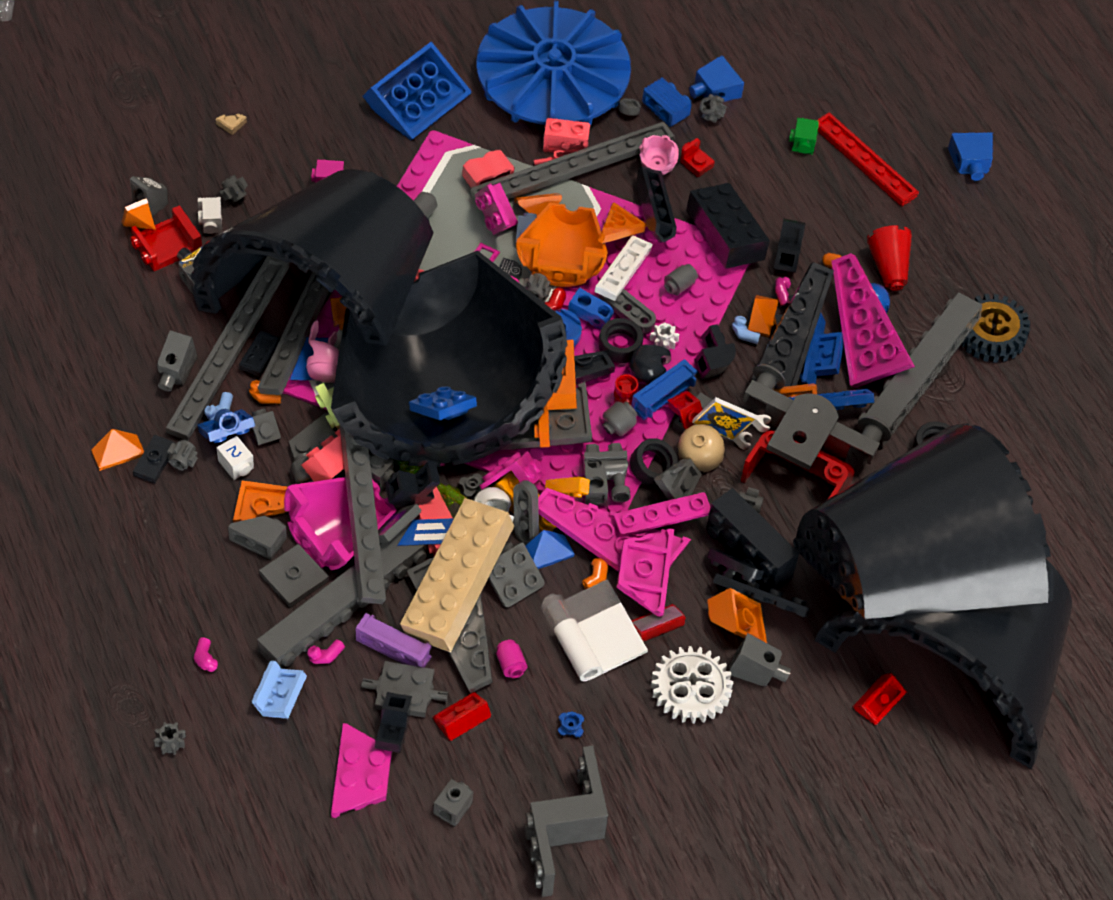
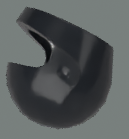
M641 345L637 347L630 358V374L637 379L639 384L647 386L667 372L663 365L671 361V352L657 345Z

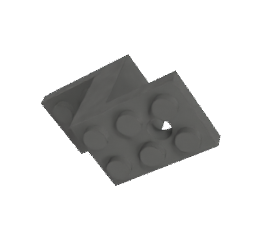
M593 746L583 747L582 757H578L577 781L578 784H583L584 792H581L580 796L531 802L530 813H526L525 836L526 840L531 842L529 855L531 864H535L536 872H534L535 887L541 889L542 897L553 896L555 869L551 846L605 838L608 812Z

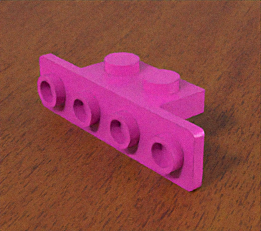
M702 492L615 513L614 520L620 536H626L708 516L710 504L706 493Z

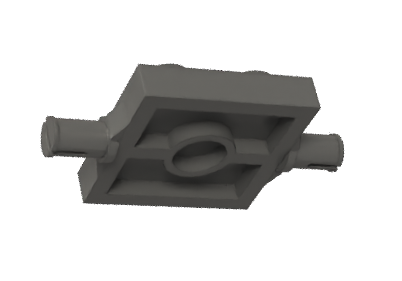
M385 661L383 672L378 680L363 678L362 688L376 690L375 710L382 711L386 693L391 692L412 696L410 715L425 718L427 707L431 700L447 702L448 691L433 690L435 669Z

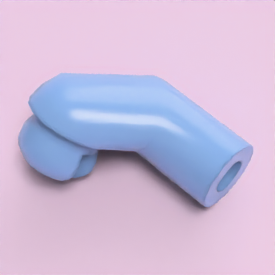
M736 316L732 323V328L737 338L757 345L761 334L748 330L745 325L747 321L745 317Z
M223 392L219 405L206 406L204 414L207 416V419H214L217 411L221 409H230L233 395L229 392Z

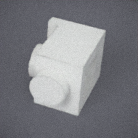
M198 198L199 224H203L204 233H222L221 198Z

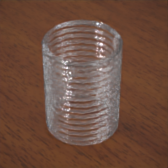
M0 0L1 21L11 19L14 0H8L5 4H2V0Z

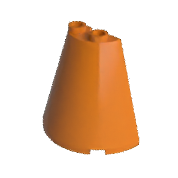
M552 202L543 209L516 241L517 254L522 265L526 266L532 272V275L535 273L543 274L550 281V285L559 287L581 285L586 283V280L599 274L605 265L608 251L605 243L602 244L598 241L601 229L593 208L578 207L576 211H569L565 204Z

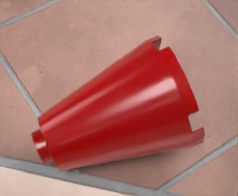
M897 225L875 229L871 237L869 234L867 236V244L886 288L892 291L901 290L907 284L912 240L911 230L907 227H904L905 230H900Z

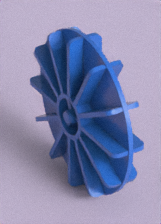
M554 1V7L525 10L522 5L517 6L515 14L506 17L497 24L491 23L488 27V33L479 46L476 66L478 78L485 91L486 99L493 101L504 111L510 113L511 121L516 123L519 119L546 125L547 118L586 122L592 125V119L619 105L620 99L629 84L631 60L626 46L621 40V32L619 30L613 31L605 23L595 18L594 10L590 9L587 13L572 9L559 8L558 1Z

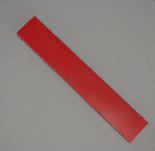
M830 112L817 120L819 121L818 132L901 207L918 197V190Z

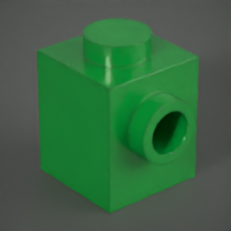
M797 118L796 128L791 129L789 142H793L792 151L814 154L819 121Z

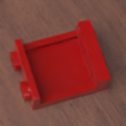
M180 205L172 208V218L155 225L156 230L145 229L139 231L136 226L131 227L132 236L130 241L133 247L140 250L143 262L146 265L149 264L154 272L179 261L177 254L182 248L186 247L191 252H194L202 247L200 233Z

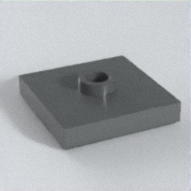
M299 544L259 570L260 576L289 608L329 581V576Z

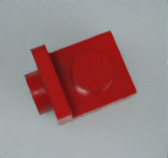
M696 138L692 142H687L682 147L680 163L699 178L714 167L715 161L700 149L701 141Z
M685 391L667 400L669 408L680 416L683 428L687 429L696 425L692 423L693 418L703 410L699 399L689 391Z

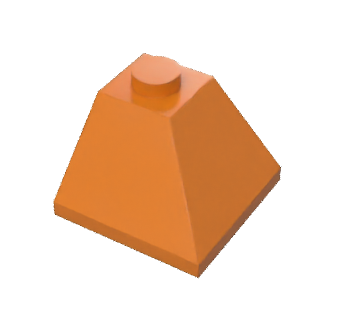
M732 588L707 600L708 616L711 622L742 638H745L747 633L767 643L761 603Z

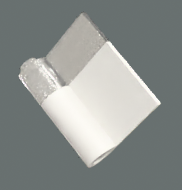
M608 579L565 600L562 595L550 594L544 598L541 604L544 615L581 681H589L648 652Z

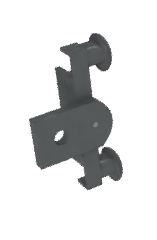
M760 364L754 367L753 373L757 380L751 381L745 391L743 402L746 403L751 396L767 404L764 415L770 416L771 421L768 424L777 428L767 445V450L810 470L821 450L845 461L851 446L868 454L867 464L870 465L877 453L879 442L890 440L891 430L882 420L875 417H863L858 423L862 431L861 434L837 422L839 418L838 413L828 399L817 394H801L792 400L774 391V389H782L785 386V378L778 369L767 364ZM793 437L801 439L805 442L797 443L793 440Z

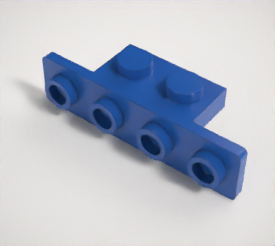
M821 313L804 362V372L801 373L802 385L816 384L817 376L839 374L844 345L842 332L824 334L826 321Z

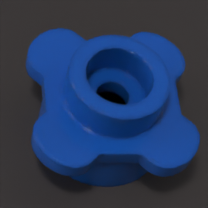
M575 712L560 714L559 721L561 726L558 728V733L561 736L574 735L575 737H580L583 735L581 725L584 722V717L581 714Z

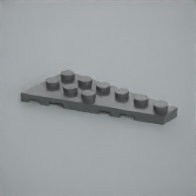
M434 557L407 570L416 590H418ZM481 593L452 651L449 652L470 694L493 683Z

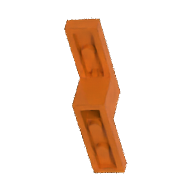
M567 340L565 351L567 361L566 366L562 370L563 378L557 393L553 392V395L543 408L545 412L539 418V423L534 424L535 438H540V447H550L548 410L577 409L574 340Z

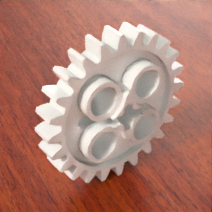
M689 646L688 652H684L679 647L677 655L671 650L669 651V658L662 656L661 664L656 663L655 671L652 673L651 688L654 689L652 696L653 698H658L657 706L665 705L664 713L673 712L672 719L681 715L683 723L687 717H690L692 724H695L696 718L699 717L704 723L706 715L714 719L716 712L721 714L723 706H728L729 698H731L733 691L731 690L733 686V681L730 680L731 672H725L726 663L719 665V656L714 659L711 658L712 651H708L704 655L702 654V647H699L697 652H693L691 646ZM674 672H681L684 675H676ZM699 672H706L708 675H701ZM675 694H682L685 697L680 698L677 697ZM700 694H707V695H709L710 697H709V698H705V697H702Z

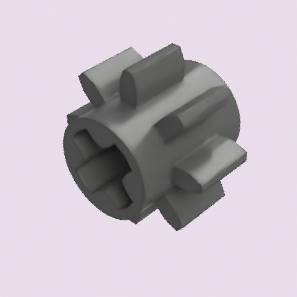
M712 94L704 98L699 108L704 113L702 118L717 122V119L724 117L727 106L722 104L724 99Z
M232 175L221 183L223 188L219 192L225 201L231 199L234 203L247 194L244 189H246L248 184L243 177L237 179L235 175Z
M539 273L530 274L529 279L525 278L522 285L541 301H543L544 296L549 297L551 287H549L550 281H548L546 276Z
M186 440L178 441L177 444L172 443L167 451L169 463L178 470L187 469L188 466L193 468L198 459L196 457V447Z
M748 487L747 492L740 491L739 495L760 514L764 497L758 496L759 490Z
M164 722L160 729H155L157 738L154 739L155 747L161 746L163 755L166 752L176 755V751L180 747H185L183 739L186 737L185 730H178L177 722L175 724Z

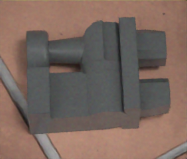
M611 443L608 445V451L599 452V445L587 444L583 455L582 467L583 478L590 480L589 494L585 495V504L589 505L591 503L597 506H607V480L614 481L615 487L611 490L612 500L617 503L628 501L631 495L629 487L625 486L628 468L627 451H623L620 443Z

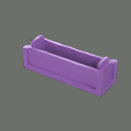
M366 613L356 627V641L402 664L425 668L431 659V655H429L431 645L428 642L425 644L375 619L374 615L370 616Z

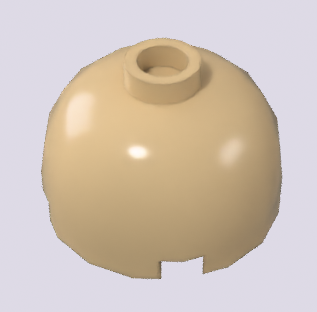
M705 424L693 425L681 434L677 446L680 461L682 459H691L698 470L703 471V473L717 468L723 461L725 452L724 440L712 426Z

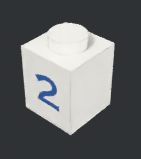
M237 436L217 447L218 461L233 480L240 476H246L254 469L252 453Z

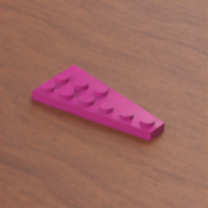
M850 253L832 260L850 386L857 388L915 367L856 256Z
M546 488L538 497L539 515L594 555L605 560L608 565L619 571L622 543L625 539L641 538L646 534L653 533V535L666 532L664 529H661V531L651 529L620 536L614 520V514L616 513L614 511L607 512L598 509L597 505L581 503L572 496ZM684 536L682 538L673 537L670 567L687 547L691 539Z

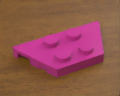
M668 529L665 533L657 535L651 533L641 538L625 539L622 543L616 588L658 617H662L664 614L674 529Z
M343 724L331 812L332 818L339 817L340 813L351 809L357 811L365 808L368 804L380 803L385 801L387 797L392 751L376 749L375 739L348 724Z

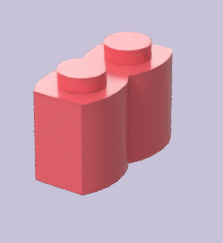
M501 150L490 151L482 158L470 159L463 165L462 176L471 188L514 173V166Z

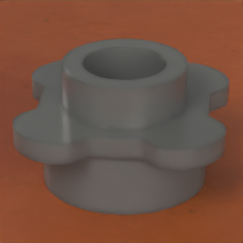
M473 474V476L468 478L462 477L459 480V484L463 486L464 496L474 498L481 491L479 485L482 484V476L480 474Z

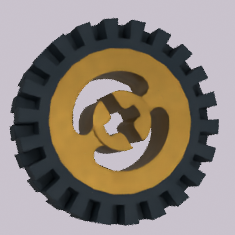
M984 294L983 300L980 295L974 299L982 304L981 318L961 343V346H967L966 352L969 354L974 350V357L977 359L982 354L984 355L983 361L988 362L989 357H993V362H998L999 357H1001L1002 361L1005 362L1008 361L1009 356L1013 359L1017 353L1020 354L1026 345L1030 332L1029 316L1027 312L1023 313L1024 308L1021 305L1016 308L1017 302L1015 300H1012L1010 304L1007 303L1009 298L1007 296H1004L1003 300H998L999 294H994L993 299H990L989 294ZM992 321H996L994 335H990L992 330Z

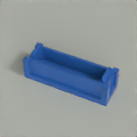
M685 359L634 394L631 406L643 421L647 417H653L655 411L668 403L667 400L679 395L690 386L694 387L696 385L695 374H697V370Z

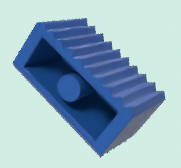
M663 77L645 87L643 91V104L654 111L669 127L690 115L692 104L690 99L686 95L679 93L672 82L668 83Z

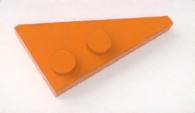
M614 202L609 210L598 241L603 244L639 234L645 231L647 225Z
M242 481L233 523L261 516L270 517L285 513L284 497L287 486Z

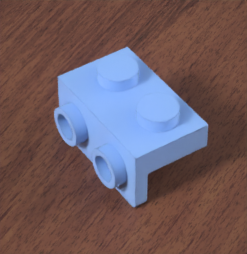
M270 661L254 694L253 705L264 717L289 718L307 677L303 670L281 669L276 661Z

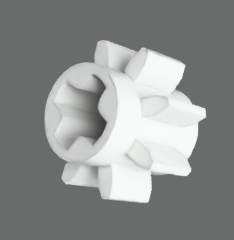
M664 322L659 326H654V332L650 334V341H654V345L674 350L676 342L679 341V334L675 333V326Z

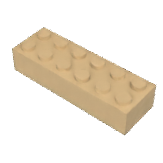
M464 498L400 623L405 634L423 643L428 642L431 646L448 652L452 651L514 528L509 512Z

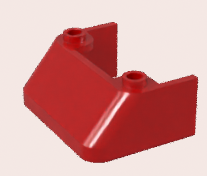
M776 430L763 433L744 463L742 483H746L765 452L773 453L766 448ZM793 437V440L797 443L805 442L801 439ZM823 450L818 454L810 470H807L835 486L829 498L848 488L854 476V469L850 464Z

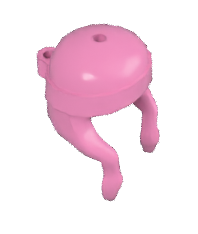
M652 135L644 138L639 146L640 160L643 167L662 171V175H665L672 171L677 163L679 149L677 144L666 135L662 137Z
M317 320L314 321L311 327V334L308 340L314 353L307 358V372L316 381L333 383L335 382L339 351L334 347L337 340V331L333 332L329 337L328 343L315 340L319 330Z

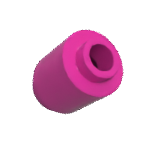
M505 640L499 643L496 648V656L503 674L511 678L522 676L527 669V663L520 646L514 640Z

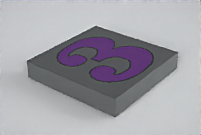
M414 504L396 509L395 514L378 530L379 543L390 542L421 513L420 507Z

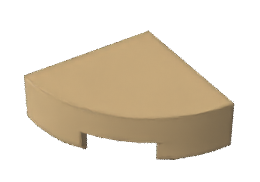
M236 114V116L222 115L216 119V125L232 135L247 123V117L241 114Z

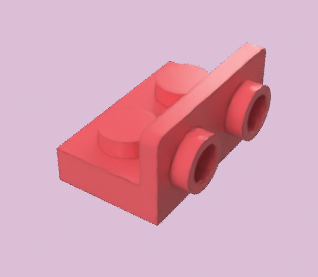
M547 118L543 152L554 153L557 150H562L564 154L568 155L588 148L590 123Z

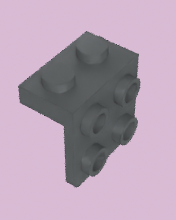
M510 541L505 544L488 578L504 607L514 605L542 588L545 584L523 542L512 544Z

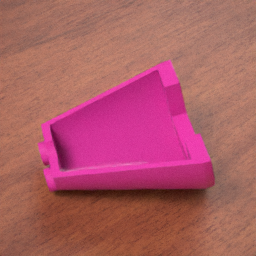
M345 477L288 486L284 497V510L286 512L289 511L291 521L287 522L295 542L321 568L327 566L330 570H336L344 566L354 556ZM372 479L379 530L397 510L393 504L389 503L388 498L383 499L379 495L380 487Z

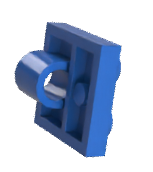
M440 387L436 392L421 394L417 399L409 401L410 411L437 420L444 418L450 420L466 414L469 409L477 406L476 397L468 395L464 391H455L450 387Z
M225 408L217 411L214 419L197 424L199 433L207 440L219 443L225 441L227 436L231 434L242 435L249 432V428L254 427L255 423L253 417L244 410L240 409L232 412L230 409Z

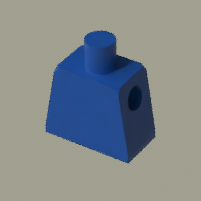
M722 55L697 70L695 85L689 87V92L694 99L699 96L707 98L709 94L723 98V102L742 97L744 82Z
M952 133L948 150L960 174H970L972 180L978 181L984 178V173L989 172L993 159V133Z

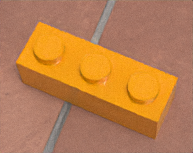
M583 477L546 480L545 489L549 488L569 496L581 498L582 495L589 494L590 480Z

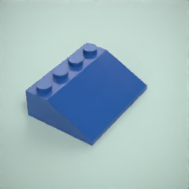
M431 41L373 85L362 97L377 115L408 139L412 140L470 95L472 91Z

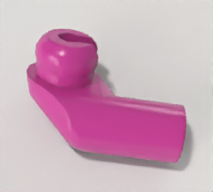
M779 277L775 281V292L781 307L786 306L789 296L787 289L790 288L791 282L788 277Z
M201 637L195 650L194 661L201 669L213 672L218 666V661L213 659L208 653L211 641Z
M336 639L325 650H320L316 646L310 647L307 655L314 664L331 663L343 651L345 646L340 640Z

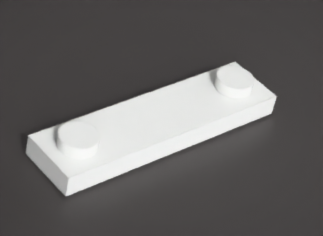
M632 235L600 279L594 292L615 301L649 254L653 244Z

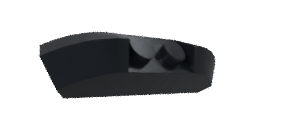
M638 167L637 190L646 225L658 242L664 243L675 237L677 227L662 171Z

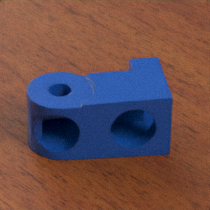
M581 288L577 290L568 306L569 311L576 314L579 318L590 322L591 325L598 329H601L614 314V310L609 304Z

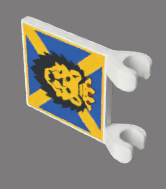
M714 398L693 418L692 423L712 426L721 436L733 440L741 449L746 450L751 446L746 441L752 438V434L743 431L753 424L758 431L765 433L770 429L765 424L771 421V417L768 415H755L719 398Z

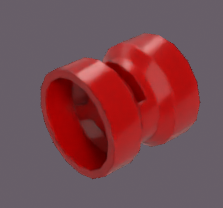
M624 374L617 377L613 396L615 402L624 403L626 401L632 405L633 395L638 390V381L634 376Z

